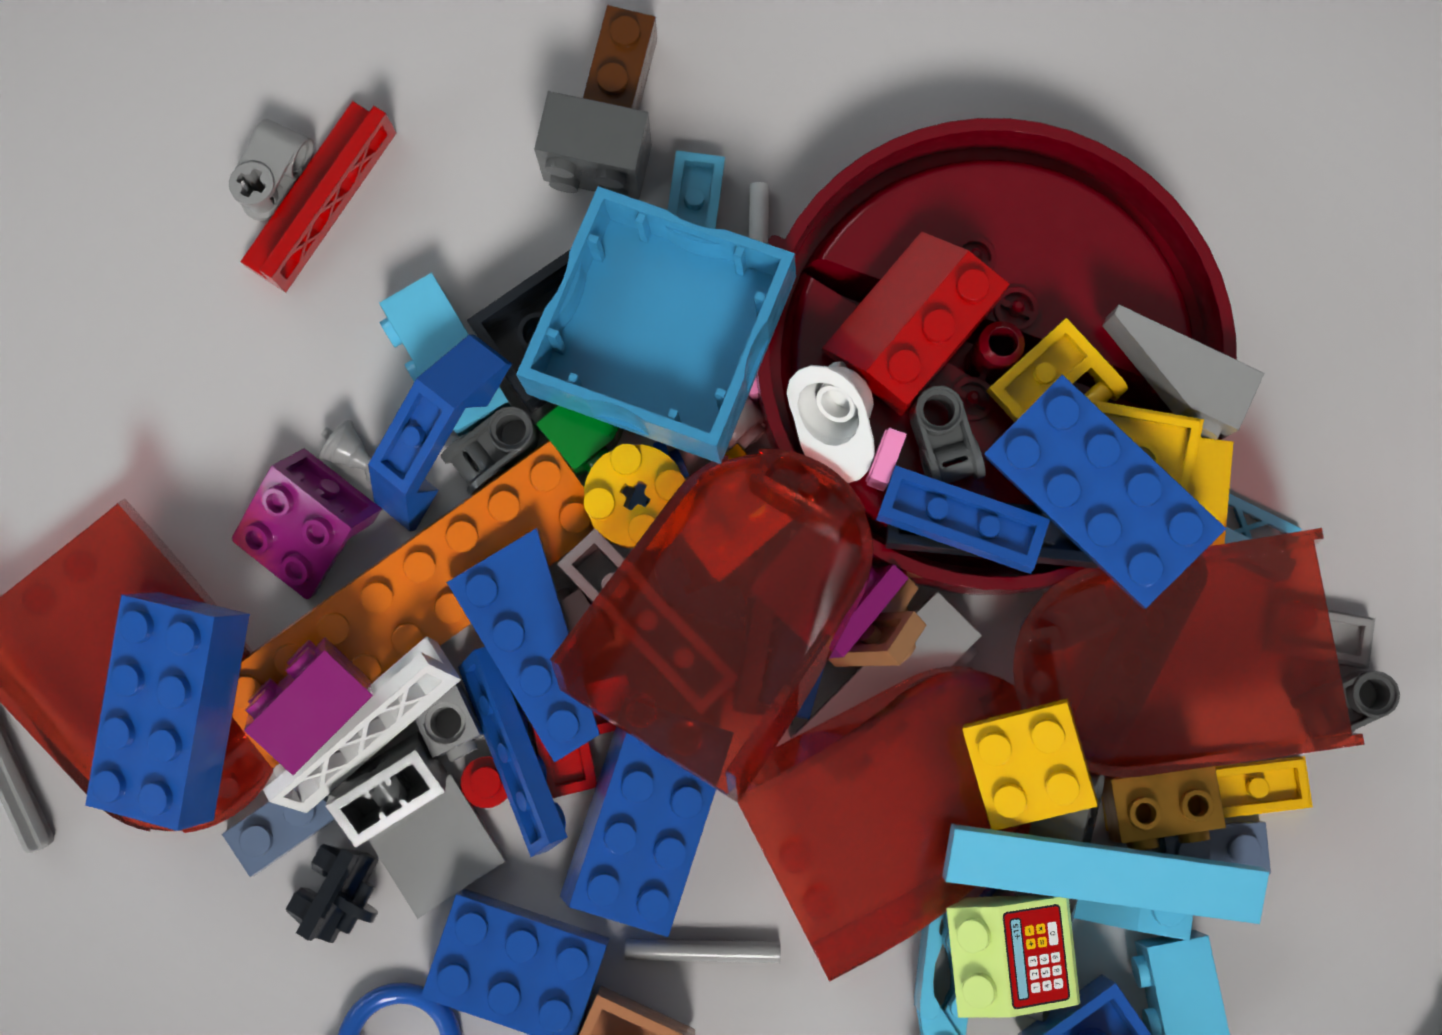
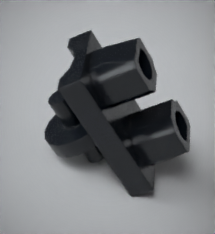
M322 844L311 861V869L326 877L318 893L310 888L301 887L293 894L286 907V912L300 924L296 933L307 941H313L316 938L328 943H334L340 931L350 934L358 919L373 923L378 915V911L367 902L375 886L367 881L379 860L367 852Z

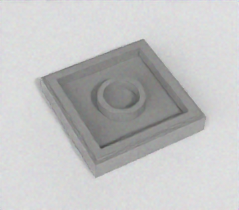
M453 774L447 776L444 793L369 839L370 844L417 919L507 861L476 809L465 798L461 786Z

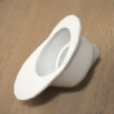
M843 361L834 362L828 367L810 365L799 369L789 380L787 397L794 417L800 445L807 461L818 474L832 482L847 484L860 480L870 470L875 457L874 438L869 421L874 405L870 387L866 380L857 372L848 369Z

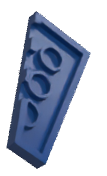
M536 528L451 579L447 584L551 758L556 762L601 733L575 654L568 625L564 618L539 530Z

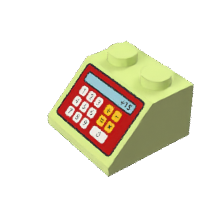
M1047 895L966 897L946 908L958 1018L1016 1017L1080 1004L1069 898Z

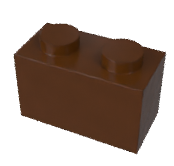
M607 5L583 95L584 99L639 110L657 43L656 16Z

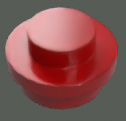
M492 756L479 757L466 766L461 777V789L465 798L471 804L480 808H492L500 805L508 798Z

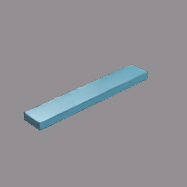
M951 824L942 877L946 882L1260 924L1269 871L1260 866Z

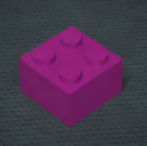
M326 637L316 646L310 640L304 643L287 661L289 666L285 671L288 674L278 684L271 678L267 680L248 700L249 706L245 709L248 717L244 731L293 776L373 696L371 680Z

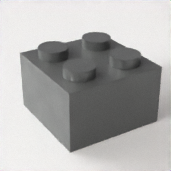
M548 91L534 147L543 180L549 182L550 187L561 192L577 193L579 188L595 192L599 186L639 200L652 147L649 113Z

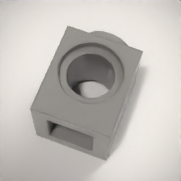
M461 680L415 719L432 758L447 755L450 762L455 761L477 750L478 747L475 740L484 736ZM446 708H453L461 718L460 730L451 738L443 736L438 731L436 724L438 715Z

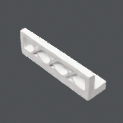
M426 636L371 684L373 696L294 776L281 764L276 766L273 771L277 778L263 789L269 802L308 813L456 685L461 678L438 642Z

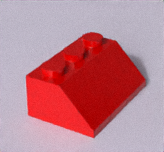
M921 232L822 347L821 351L835 362L843 361L848 369L857 372L866 380L872 393L902 416L1000 301L1010 284L969 250Z

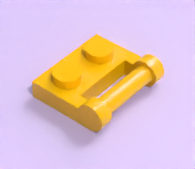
M1066 318L986 392L1016 422L1061 375H1064L1073 384L1087 371L1094 378L1096 384L1084 395L1094 405L1095 401L1107 402L1110 399L1116 401L1128 390V386L1115 369Z

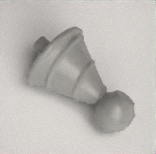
M351 420L345 421L334 432L326 427L321 435L327 441L319 453V459L347 465L350 468L365 470L366 480L371 485L368 467L371 456L366 451L362 440L355 431L353 422Z

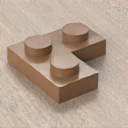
M910 578L905 582L845 657L830 658L828 660L835 667L900 666L902 662L907 660L916 648L915 642L927 626L915 611H908V604L919 589Z

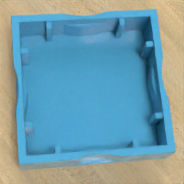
M598 186L569 251L567 269L562 283L545 307L516 375L528 395L721 464L796 279L795 253L725 229L707 228L692 224L675 216L666 209Z

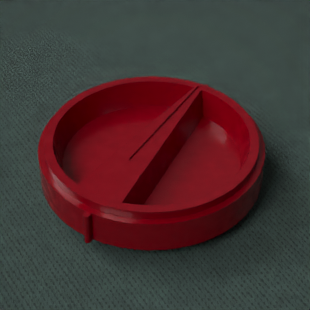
M974 118L944 122L917 129L889 140L862 155L823 187L797 218L785 239L777 235H772L768 239L769 245L795 253L796 279L757 373L758 405L763 415L766 436L777 463L795 494L812 515L817 514L822 517L870 563L877 567L894 564L914 583L969 595H1010L1034 592L1065 584L1101 569L1099 567L1095 569L1036 563L1034 570L1029 574L981 557L885 548L887 524L876 519L888 485L884 491L866 485L867 482L865 480L868 472L860 480L844 484L832 482L815 471L807 461L801 448L794 417L789 407L787 397L789 380L801 368L810 365L828 367L835 362L821 351L822 347L921 232L969 250L1010 285L1000 301L923 392L933 386H945L951 388L960 396L972 434L982 453L986 472L985 478L975 480L973 477H969L949 484L999 502L1034 505L984 455L1015 423L986 390L1067 318L1115 369L1128 386V390L1116 401L1110 399L1106 403L1173 414L1102 325L1106 317L1118 305H1121L1237 360L1236 332L1232 307L1222 274L1213 254L1193 220L1176 199L1150 174L1120 153L1098 141L1071 130L1041 122L1012 118ZM1087 371L1073 383L1083 394L1096 384L1094 378ZM872 393L874 405L869 421L874 438L875 453L885 430L892 428L907 435L896 466L924 475L919 448L909 419L911 406L900 416ZM936 400L925 402L923 412L926 420L936 426L946 425L948 410L945 405ZM958 459L942 465L943 467H948L962 461Z

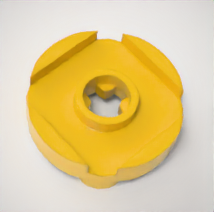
M621 444L600 457L587 475L584 485V508L594 528L606 540L617 546L630 549L648 547L654 543L657 544L670 537L676 531L686 512L685 479L673 459L657 448L648 445ZM638 483L645 485L644 494L650 499L647 506L644 507L637 504L633 510L627 509L624 506L627 498L622 494L623 489L626 486L634 488Z

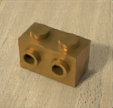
M1199 763L1105 777L1102 797L1109 838L1111 841L1126 843L1129 849L1147 850L1159 847L1158 838L1178 835L1179 843L1206 841L1211 839L1209 830L1226 828L1215 764Z

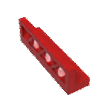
M354 101L351 102L240 261L246 268L286 293L397 134L384 111L374 105L368 111Z

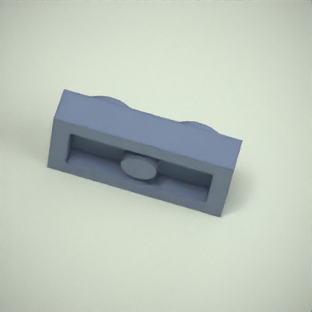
M328 796L308 813L268 802L225 831L222 836L249 877H252L328 826L335 819L326 808Z
M1263 821L1225 823L1226 828L1209 830L1211 839L1201 842L1179 843L1178 835L1159 838L1161 853L1260 866L1271 874L1266 822Z

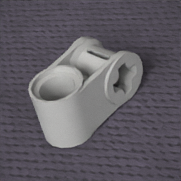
M267 118L263 119L254 129L249 144L229 179V190L232 196L241 204L245 213L257 221L270 220L312 160L315 146L312 139Z

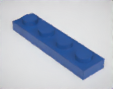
M486 647L474 649L458 666L530 857H534L550 851L568 838L565 831V815L561 806L554 802L546 782L547 771L544 761L534 752L527 734L528 722L524 711L519 706H516L508 684Z

